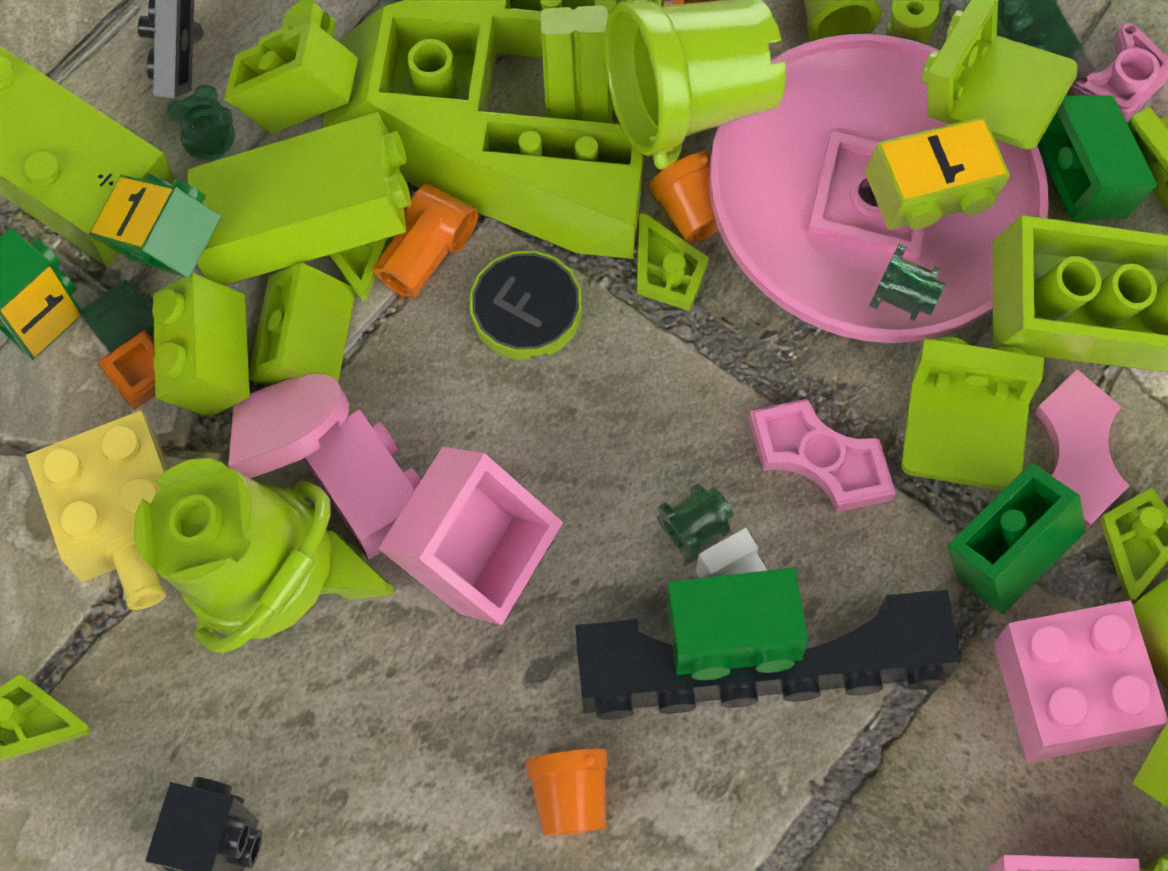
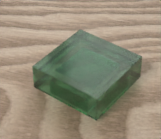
M126 279L78 311L108 353H111L144 329L150 335L154 333L152 312Z

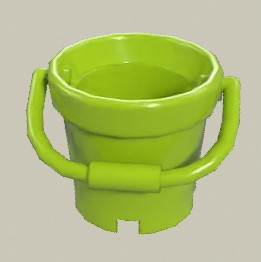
M624 0L619 2L609 12L604 32V60L614 111L623 133L634 149L648 157L653 156L654 164L658 169H665L677 161L681 154L682 142L686 136L763 111L772 110L779 106L785 90L786 66L785 61L771 63L768 44L782 40L779 28L767 5L762 0H719L660 6L658 0Z
M211 458L185 460L165 470L155 480L162 488L155 494L151 504L144 499L141 500L136 510L133 534L139 556L149 567L156 570L162 578L166 579L181 592L183 601L195 613V618L200 623L194 632V637L208 650L224 654L243 646L250 639H264L295 625L317 602L329 575L331 542L326 530L330 520V498L321 487L306 480L299 481L293 489H282L267 483L259 484L237 470L228 468L220 461ZM305 497L311 499L314 502L315 510L305 500ZM212 632H218L225 635V637H217Z

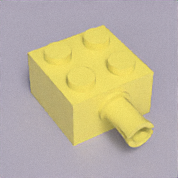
M142 410L27 454L26 456L61 561L83 583L116 569L127 598V606L131 610L145 609L161 602L166 597L165 589L161 586L157 571L149 567L140 558L133 534L136 510L141 500L144 499L151 504L155 494L162 488L155 480L165 470L169 469V465L159 438Z

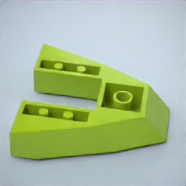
M403 0L383 6L338 40L339 43L358 57L353 81L354 89L349 98V103L324 113L321 129L378 112L388 132L397 131L402 140L407 163L399 167L400 173H402L407 182L418 188L425 183H430L476 208L480 214L577 254L634 259L645 155L634 149L623 133L621 125L488 112L497 54L543 58L540 11L545 8L570 7L573 10L581 6L603 5L608 9L609 16V12L619 2L624 0ZM658 0L660 6L664 5V0Z

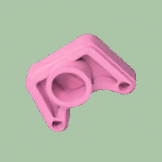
M1133 23L1122 24L1116 33L1114 44L1118 54L1117 58L1102 72H1077V76L1067 92L1068 96L1113 95L1126 121L1130 120L1131 116L1135 115L1168 79V57Z

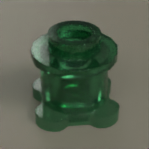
M201 85L189 97L183 100H173L169 103L166 111L168 118L171 122L178 123L181 127L180 139L184 150L192 157L201 160H212L230 150L235 141V129L232 124L233 115L230 109L222 107L218 102V93L213 86Z
M899 243L869 307L877 310L882 300L910 313L909 320L914 322L919 312L931 316L946 284L936 279L940 270L939 267L934 266L933 270H929L903 258L907 247Z
M696 484L691 488L692 495L673 508L667 502L657 507L660 513L656 517L659 525L690 564L698 559L696 552L700 550V546L718 534L725 537L731 533L728 520L734 516L733 511L725 497L715 487L707 491L701 485Z

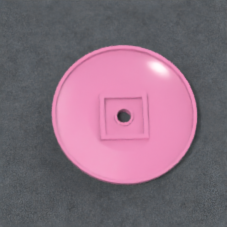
M846 34L826 37L802 44L771 60V63L785 61L786 66L784 95L777 108L718 126L709 162V191L715 221L725 245L746 276L767 297L797 318L822 330L863 341L902 343L921 341L924 338H937L969 326L993 311L992 241L1021 215L1047 218L1049 205L1048 183L1038 146L1032 149H1022L995 140L1010 173V177L997 197L996 203L982 213L966 216L963 212L943 216L936 223L925 228L911 229L908 225L888 231L879 206H871L861 199L859 190L870 187L864 171L878 142L950 125L927 117V85L922 83V72L930 53L933 50L940 51L934 47L909 39L875 34Z

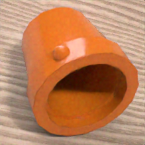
M709 151L691 154L676 161L673 165L658 173L649 183V190L655 202L663 207L685 241L690 244L706 240L720 232L710 200L709 162L711 152Z
M606 749L564 751L525 759L527 780H531L543 837L606 829L605 771L608 770Z

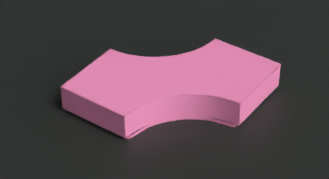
M1076 369L1038 406L1034 415L1047 431L1052 442L1054 464L1051 475L1080 495L1085 529L1087 531L1123 495L1130 485L1117 471L1110 455L1108 442L1111 424L1122 407Z
M807 399L750 411L748 419L763 471H790L810 479L826 493L836 513L888 502L894 499L896 492L879 439H855L833 431L816 416Z

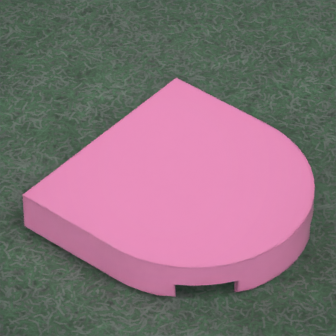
M306 374L304 377L290 378L250 393L249 399L234 405L228 467L237 470L251 479L299 461L319 450L321 445L318 439L328 432L334 424L340 429L349 413V402L337 380L325 374Z

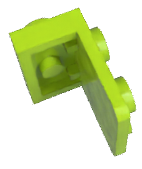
M971 0L965 11H956L948 27L946 42L940 51L933 50L924 65L922 83L927 85V117L951 125L984 116L995 140L1022 149H1032L1038 145L1077 76L1078 65L1071 58L997 36L998 0Z
M939 337L935 340L924 338L913 367L901 458L902 470L910 476L1002 491L1023 471L1029 403L1043 379L1045 357L1028 355L1024 350L1012 346H1001L995 349L971 346L964 340L955 337Z

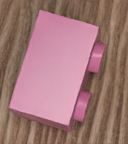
M359 409L346 418L345 423L340 429L338 426L333 425L328 432L318 439L321 448L303 459L308 470L330 498V503L369 560L381 553L378 549L421 479L413 468L402 472L392 455L399 451L387 429L381 422L371 426Z

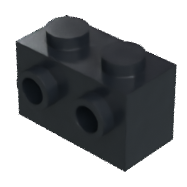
M194 777L191 786L170 782L145 862L159 871H244L245 867L251 869L258 858L262 843V830L256 829L259 820L243 806L245 799L231 794L232 787L225 783L203 777Z

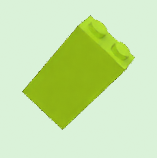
M374 112L187 169L188 184L206 195L203 205L222 216L196 264L207 279L221 285H227L286 268L300 262L310 261L405 233L404 208L411 206V197L405 178L400 173L399 166L405 165L407 159L398 132L389 133L379 113Z

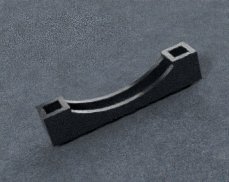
M948 589L886 595L875 618L835 640L806 648L802 661H794V666L779 672L762 673L756 670V666L730 669L731 672L728 675L712 680H696L692 678V673L676 675L672 645L640 632L637 619L575 625L583 713L596 712V718L602 720L626 718L634 714L633 708L658 706L660 713H683L694 710L696 702L721 700L722 707H745L756 704L759 701L758 696L783 694V700L788 702L807 701L821 696L820 690L845 688L846 695H869L883 690L882 684L907 682L908 689H930L945 684V678H950L961 662Z

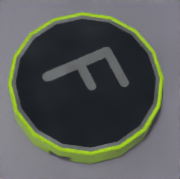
M513 251L492 260L477 275L470 291V317L479 339L496 354L514 360H531V356H540L545 353L546 356L560 351L577 332L582 319L581 287L573 271L558 258L538 251Z

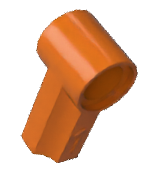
M425 183L415 192L411 198V206L407 207L405 211L406 232L395 236L373 266L375 276L394 293L404 298H416L447 253H457L467 243L476 226L478 219L477 209L436 186Z

